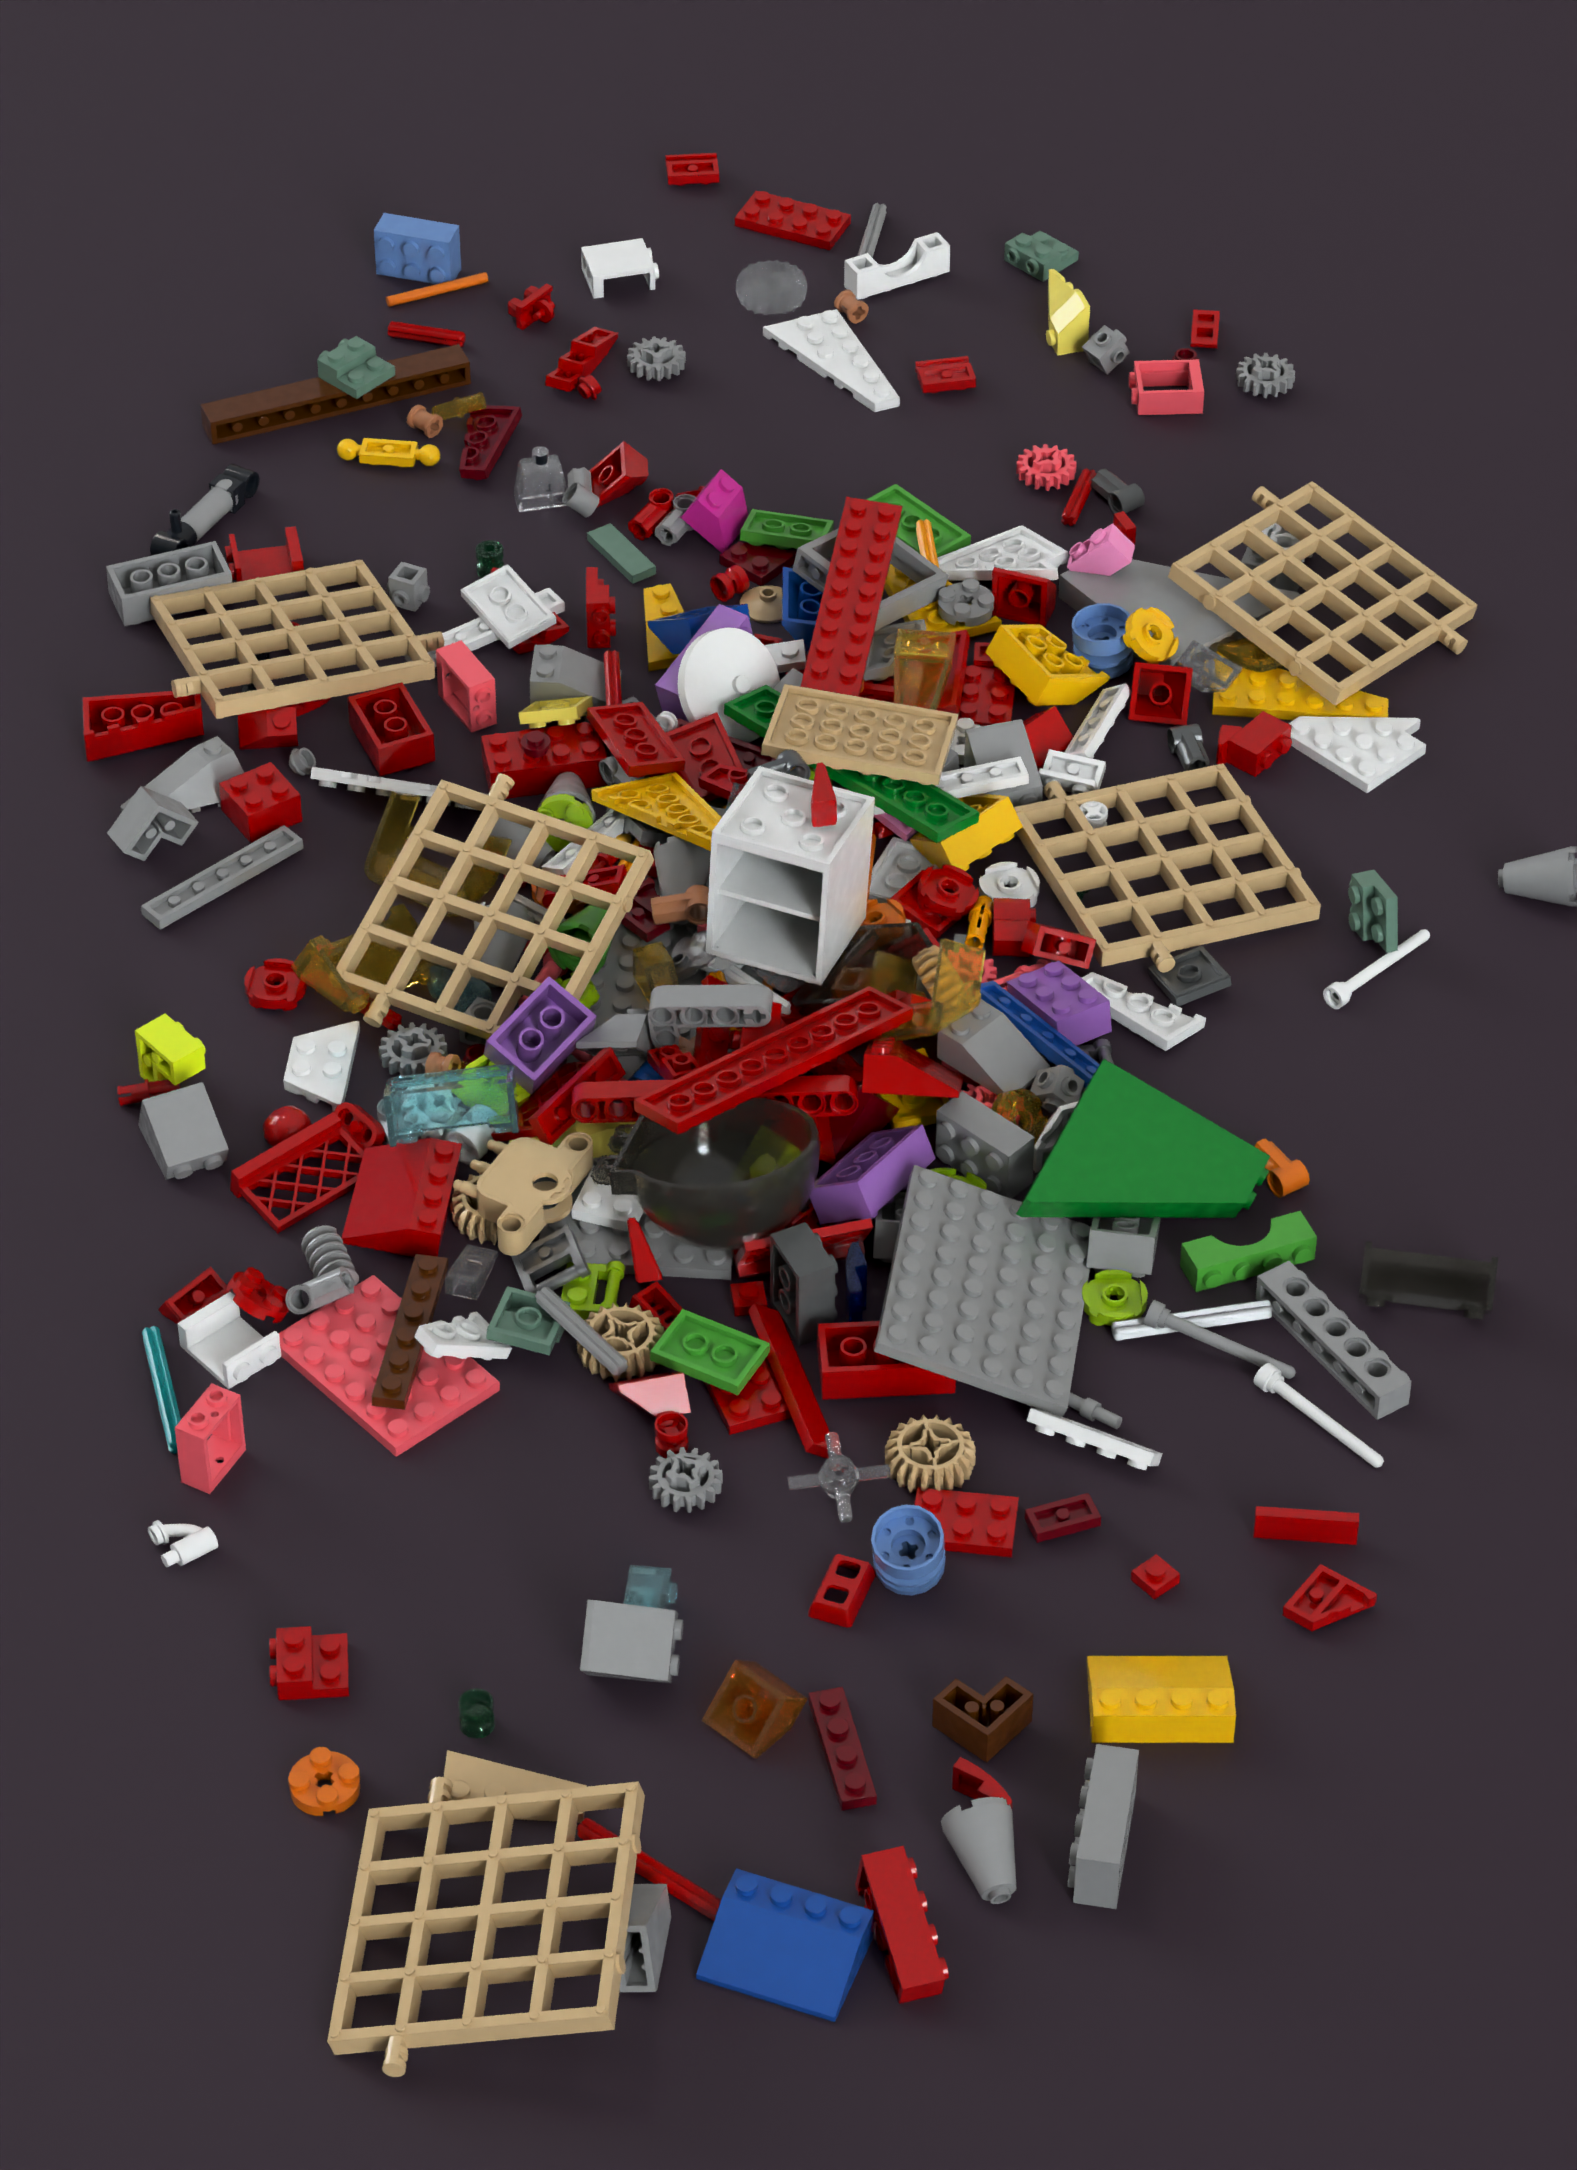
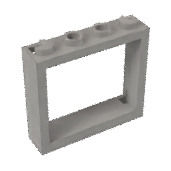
M838 529L797 549L792 570L822 593L830 566L827 558L833 554ZM896 537L890 564L916 582V584L881 601L875 631L937 601L939 590L946 586L949 576L898 537Z

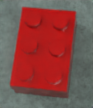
M403 682L347 697L349 724L380 776L435 761L434 733Z

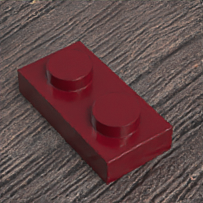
M1089 1493L1025 1509L1024 1519L1037 1543L1101 1526V1515Z

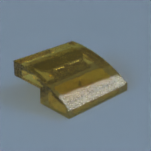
M1246 637L1217 645L1218 652L1231 662L1245 669L1265 672L1284 667Z

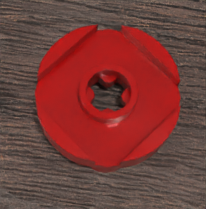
M943 865L941 869H933L934 866L928 867L922 873L917 887L919 893L917 900L919 904L946 916L952 921L960 920L963 915L968 914L975 906L979 897L978 887L975 889L972 884L974 879L966 871L952 865ZM946 889H950V890H952V892L949 893V892H947V891H945V890H946Z
M282 958L268 959L263 961V966L255 969L254 965L247 971L244 978L245 993L252 1007L290 1011L297 1007V1002L306 993V974L304 970L303 972L299 970L298 964L291 960Z
M248 1267L245 1272H236L227 1284V1292L229 1293L233 1290L236 1294L233 1301L241 1309L257 1319L264 1321L266 1316L275 1318L272 1323H280L289 1312L285 1302L288 1290L279 1285L274 1286L264 1279V1275L259 1270L253 1267Z

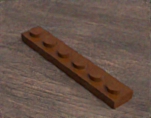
M421 1254L415 1255L371 1396L372 1406L405 1410L424 1349L414 1336L420 1325L432 1323L448 1270V1258Z

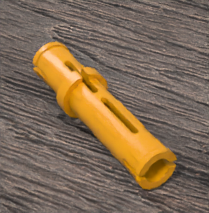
M979 896L975 906L969 912L970 924L965 938V946L971 951H980L983 948L987 928L993 920V901L988 896ZM981 919V924H980V927L978 928V927H977L978 920Z

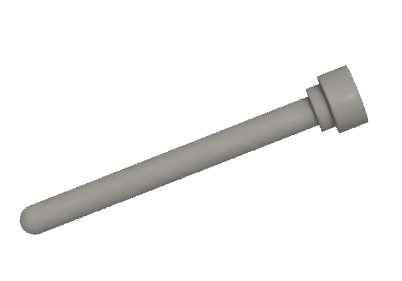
M1153 1300L1147 1311L1143 1324L1154 1329L1157 1326L1160 1328L1169 1327L1259 1367L1266 1363H1271L1282 1372L1281 1376L1287 1379L1293 1378L1296 1374L1294 1367L1170 1314L1171 1310L1166 1309V1304Z

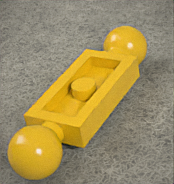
M347 438L341 440L337 446V453L340 458L349 461L359 456V463L414 467L415 461L420 460L425 466H434L440 460V451L436 446L427 444L418 449V442L363 438L362 445H358L354 440Z

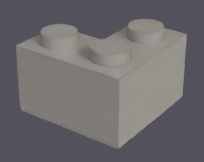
M140 786L107 834L123 853L145 861L161 838L182 846L199 822L181 802Z

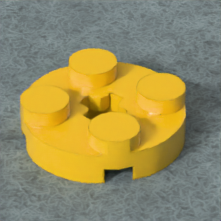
M1139 608L1126 620V633L1123 634V641L1127 647L1132 648L1147 663L1159 664L1166 661L1176 653L1179 645L1178 636L1174 638L1172 632L1174 628L1172 621L1164 612L1157 608Z

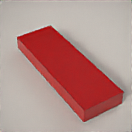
M1256 1506L1253 1538L1356 1545L1359 1513Z

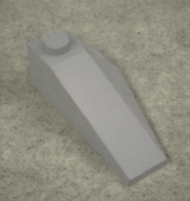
M216 736L191 748L144 787L179 801L188 810L190 809L191 813L201 811L200 807L217 803V806L221 807L219 783L240 775L244 771L234 751ZM132 797L120 806L121 811L124 810Z

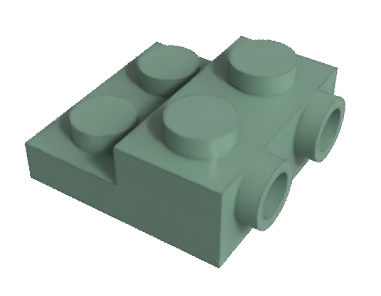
M1038 231L1031 236L1022 232L1005 243L1004 261L1044 282L1049 279V269H1055L1060 272L1078 261L1079 251L1042 231Z
M358 336L350 340H341L337 348L330 352L327 350L323 351L317 359L318 377L356 399L396 375L395 366L376 356L375 346Z
M1375 870L1351 874L1350 887L1348 888L1349 899L1352 903L1348 917L1351 930L1355 931L1363 941L1374 939L1386 953L1398 951V897Z
M507 1286L487 1328L486 1339L550 1356L555 1342L559 1343L565 1329L536 1302V1293ZM564 1301L568 1306H570V1302Z

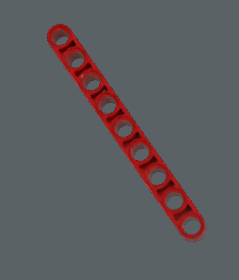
M848 1075L796 1076L784 1082V1084L760 1094L758 1097L749 1099L735 1108L713 1117L711 1120L847 1116L854 1113L858 1108V1087L854 1078ZM675 1079L579 1083L572 1090V1116L581 1123L650 1122V1119L634 1111V1099ZM811 1094L816 1095V1097L814 1098H808L806 1096ZM848 1094V1096L846 1097H840L838 1095ZM778 1095L784 1096V1098L776 1099L774 1097ZM615 1100H621V1101H623V1102H622V1103H614L613 1101H615ZM582 1101H589V1102H591V1103H590V1104H582V1103H580V1102H582Z

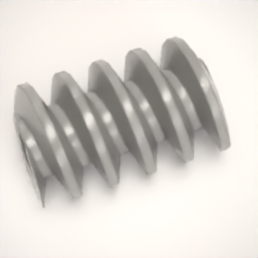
M322 1225L308 1231L303 1237L301 1247L313 1277H319L344 1266L351 1273L355 1283L354 1286H356L359 1282V1276L351 1262V1257L347 1253V1248L343 1244V1239L337 1234V1229L329 1225Z

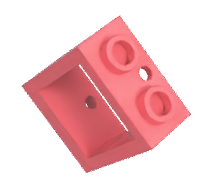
M1199 359L1134 361V372H1129V388H1131L1132 405L1136 404L1138 415L1203 414L1204 386ZM1188 386V390L1144 391L1143 387Z
M462 640L436 649L438 695L471 733L497 724L495 678Z
M211 1383L175 1426L181 1483L211 1494L246 1451L240 1394Z

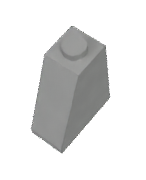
M633 1884L624 1952L626 1971L625 1974L621 1975L620 1992H656L658 1989L671 1921L667 1884Z

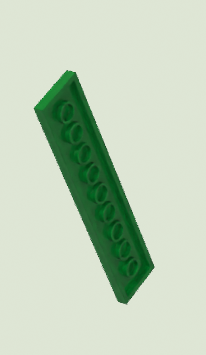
M764 685L725 703L724 714L755 732L758 736L765 738L781 693L768 685ZM810 764L809 766L816 769L817 764ZM826 766L830 779L850 791L875 797V806L936 843L979 822V811L933 784L922 785L910 780H893L887 776L864 775L858 771L836 770Z

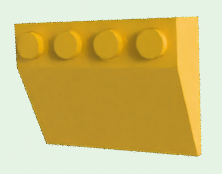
M1087 1656L1091 1743H1234L1236 1722L1235 1695L1227 1656Z

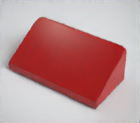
M210 1266L166 1300L158 1311L177 1324L227 1294V1285Z

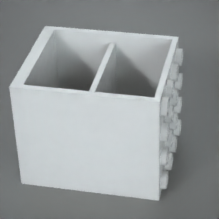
M759 766L712 831L705 953L743 963L750 967L775 972L779 975L803 980L807 983L822 985L866 918L875 797L832 786L837 801L836 825L813 827L811 822V798L814 781Z

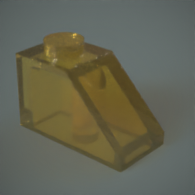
M662 941L633 949V977L649 1004L651 992L657 986L680 985L674 962Z

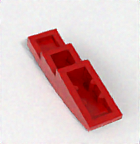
M594 326L571 341V350L559 358L558 368L546 375L545 386L566 392L572 391L579 385L578 380L580 377L591 374L605 358L618 339V333Z

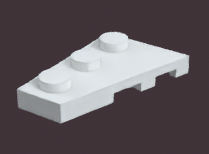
M477 1311L470 1313L468 1319L460 1315L454 1317L451 1323L440 1320L420 1325L414 1336L424 1347V1351L436 1358L453 1356L460 1359H467V1357L482 1358L484 1360H492V1358L507 1359L512 1350L510 1345L486 1339L489 1323Z

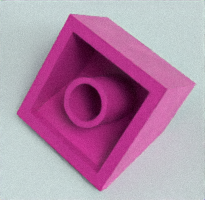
M721 469L702 489L680 518L723 553L740 534V530L748 517L743 487Z

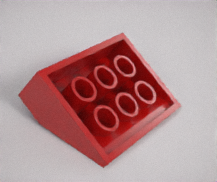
M877 1036L875 1041L870 1040L864 1053L862 1093L959 1098L963 1084L962 1076L902 1042H895V1037Z
M426 1138L365 1148L342 1234L343 1244L415 1257L416 1254L438 1257L454 1191L453 1183L457 1178L462 1144Z

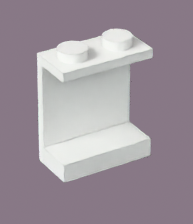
M643 238L581 247L582 271L594 299L604 297L605 279L644 274L650 290H655V279L659 278V269L657 263H653L651 248L646 247Z
M232 1292L223 1295L177 1323L180 1346L227 1389L247 1380L251 1375L273 1364L281 1357L279 1334L274 1331L263 1337L240 1317L239 1306L233 1301L235 1295Z

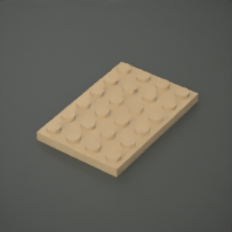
M784 684L762 743L761 755L777 759L781 752L791 749L797 751L807 765L823 762L825 766L836 770L846 769L858 771L864 775L887 776L893 780H910L922 785H939L958 724L959 714Z

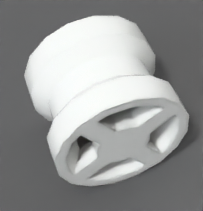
M1089 801L1081 804L1079 808L1093 829L1107 826L1108 809L1103 803Z

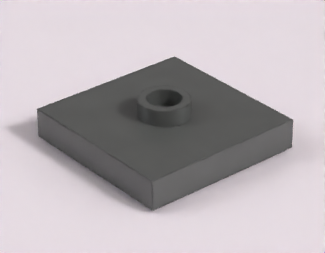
M1203 946L1173 957L1176 963L1173 969L1168 972H1160L1156 964L1148 967L1150 978L1176 1006H1181L1232 985L1231 976Z

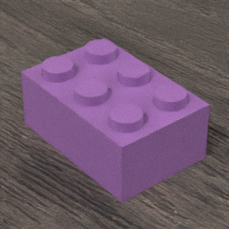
M1060 961L1048 963L1044 967L1029 973H1023L1019 977L1007 981V991L1076 1046L1112 1032L1109 999Z
M548 976L486 1040L483 1055L532 1095L576 1049V1042L593 1031L597 1016Z

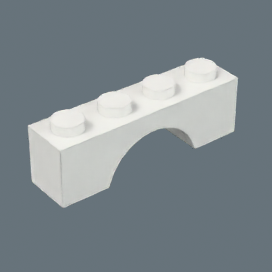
M938 232L914 239L908 252L901 259L891 264H878L868 253L847 259L844 263V287L847 290H851L856 299L859 300L950 272V245Z

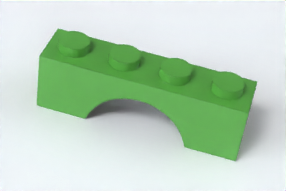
M1300 1210L1271 1218L1268 1235L1261 1241L1251 1245H1230L1216 1239L1212 1235L1182 1243L1180 1267L1195 1292L1263 1274L1287 1261L1296 1265L1314 1260L1317 1236Z

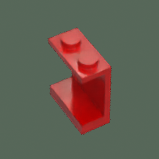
M296 526L285 527V546L238 551L235 535L229 534L230 546H225V556L232 573V580L239 582L257 577L262 578L304 570Z

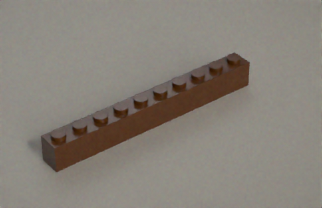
M459 344L388 360L387 362L395 366L396 375L358 399L316 377L201 404L202 425L212 445L452 389L471 384L470 361Z

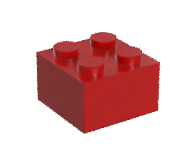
M271 762L219 783L221 810L250 843L283 825L290 827L302 822L300 793Z

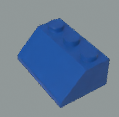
M783 567L782 626L795 640L803 639L805 651H809L823 593L792 570L793 568Z
M748 604L724 605L749 617ZM707 606L647 621L648 627L672 654H680L717 606Z

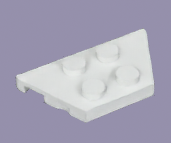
M353 1021L293 1037L283 1079L284 1089L296 1095H303L307 1100L316 1104L320 1100L331 1104L332 1111L339 1104L344 1103L360 1033V1021Z

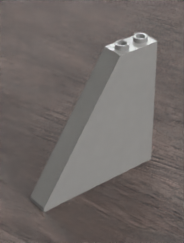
M1132 559L1130 564L1111 576L1070 570L1059 576L1058 597L1077 612L1086 606L1097 603H1110L1120 606L1128 611L1130 615L1142 607L1143 609L1154 607L1164 612L1174 625L1172 632L1174 638L1178 636L1179 645L1176 653L1166 661L1159 663L1161 665L1190 667L1194 671L1216 660V651L1228 654L1251 642L1214 612L1207 610L1201 602L1168 578L1171 569L1169 566ZM1195 572L1217 590L1233 582L1229 578ZM1276 588L1291 600L1300 596L1298 592ZM1250 593L1234 601L1236 605L1257 621L1273 612ZM1134 652V656L1142 663H1147Z

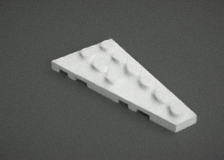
M837 309L763 327L764 337L769 340L773 338L778 341L779 347L784 351L789 349L797 354L799 361L822 377L826 378L829 376L832 378L834 385L838 388H846L851 391L854 399L873 412L900 406V397Z
M312 767L310 777L311 779L319 780V786L336 788L337 783L348 784L347 790L365 793V787L376 788V795L393 797L395 791L398 792L397 798L422 801V796H427L426 802H429L437 788L435 785ZM455 802V807L473 809Z

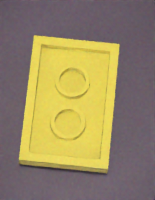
M592 696L535 701L519 712L520 724H529V728L547 726L546 723H551L552 721H558V725L575 724L576 720L586 716L588 707H593Z

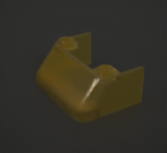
M391 792L364 864L365 874L371 881L381 886L384 883L414 829V826L410 824L421 797L414 794ZM489 835L482 849L506 857L512 839ZM421 852L407 879L439 890L449 869L422 857ZM473 864L456 896L476 903L495 885L499 873ZM411 899V900H413V901H415V902H417V903H419V904H421V905H423V906H425V907H428V908L430 907V905H428V904H426V903H423V902H420V901ZM447 911L445 916L459 917L460 915Z
M941 939L932 1001L910 1004L909 1006L913 1007L912 1020L880 1036H893L895 1041L933 1036L972 1012L981 1000L980 988L986 950L948 939ZM875 951L871 987L885 994L897 989L927 998L924 992L916 990L918 974L912 965V960Z

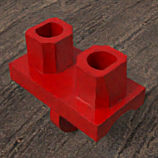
M547 283L541 288L531 285L524 292V300L521 301L514 297L508 302V314L516 318L517 328L524 330L535 321L540 320L547 323L554 318L553 309L555 304L551 301L550 297L553 286Z

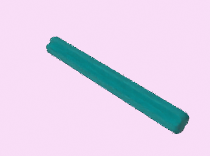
M157 1326L145 1327L142 1331L143 1342L169 1451L176 1454L175 1426L180 1422L181 1418L161 1333Z

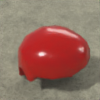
M296 1106L280 1107L265 1119L263 1123L264 1138L268 1144L275 1146L312 1125L309 1116Z

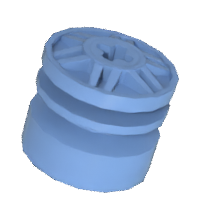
M1097 603L1079 610L1072 619L1073 653L1078 657H1085L1090 661L1089 668L1096 673L1105 672L1110 676V679L1123 675L1133 665V649L1127 647L1123 641V634L1126 633V620L1130 616L1128 611L1114 604Z
M915 1505L893 1507L879 1517L873 1526L871 1537L873 1565L879 1581L885 1588L897 1594L910 1596L925 1593L937 1585L944 1574L946 1562L944 1533L940 1521L932 1512Z

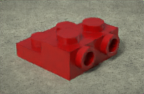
M586 567L588 648H611V636H616V619H610V614H616L615 596H610L609 585H604V579H598V567Z
M311 1626L276 1628V1638H269L270 1659H276L277 1665H270L269 1671L270 1686H277L279 1701L349 1696L347 1633L312 1635Z

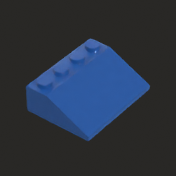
M736 1868L723 1894L696 1973V1979L835 2022L873 1940L874 1910Z

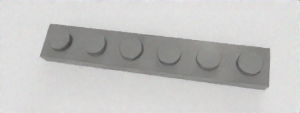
M283 825L141 905L142 915L161 930L304 849L303 839Z

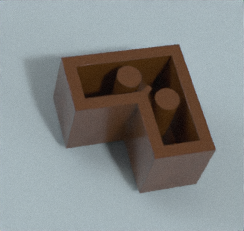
M1007 1676L984 1696L955 1678L933 1698L932 1726L987 1763L1032 1722L1034 1694Z

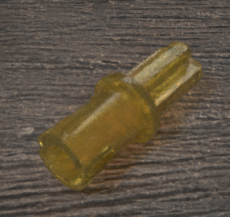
M482 392L463 398L457 396L454 397L453 401L433 406L432 415L438 414L443 420L457 416L463 418L467 413L485 409L486 400Z

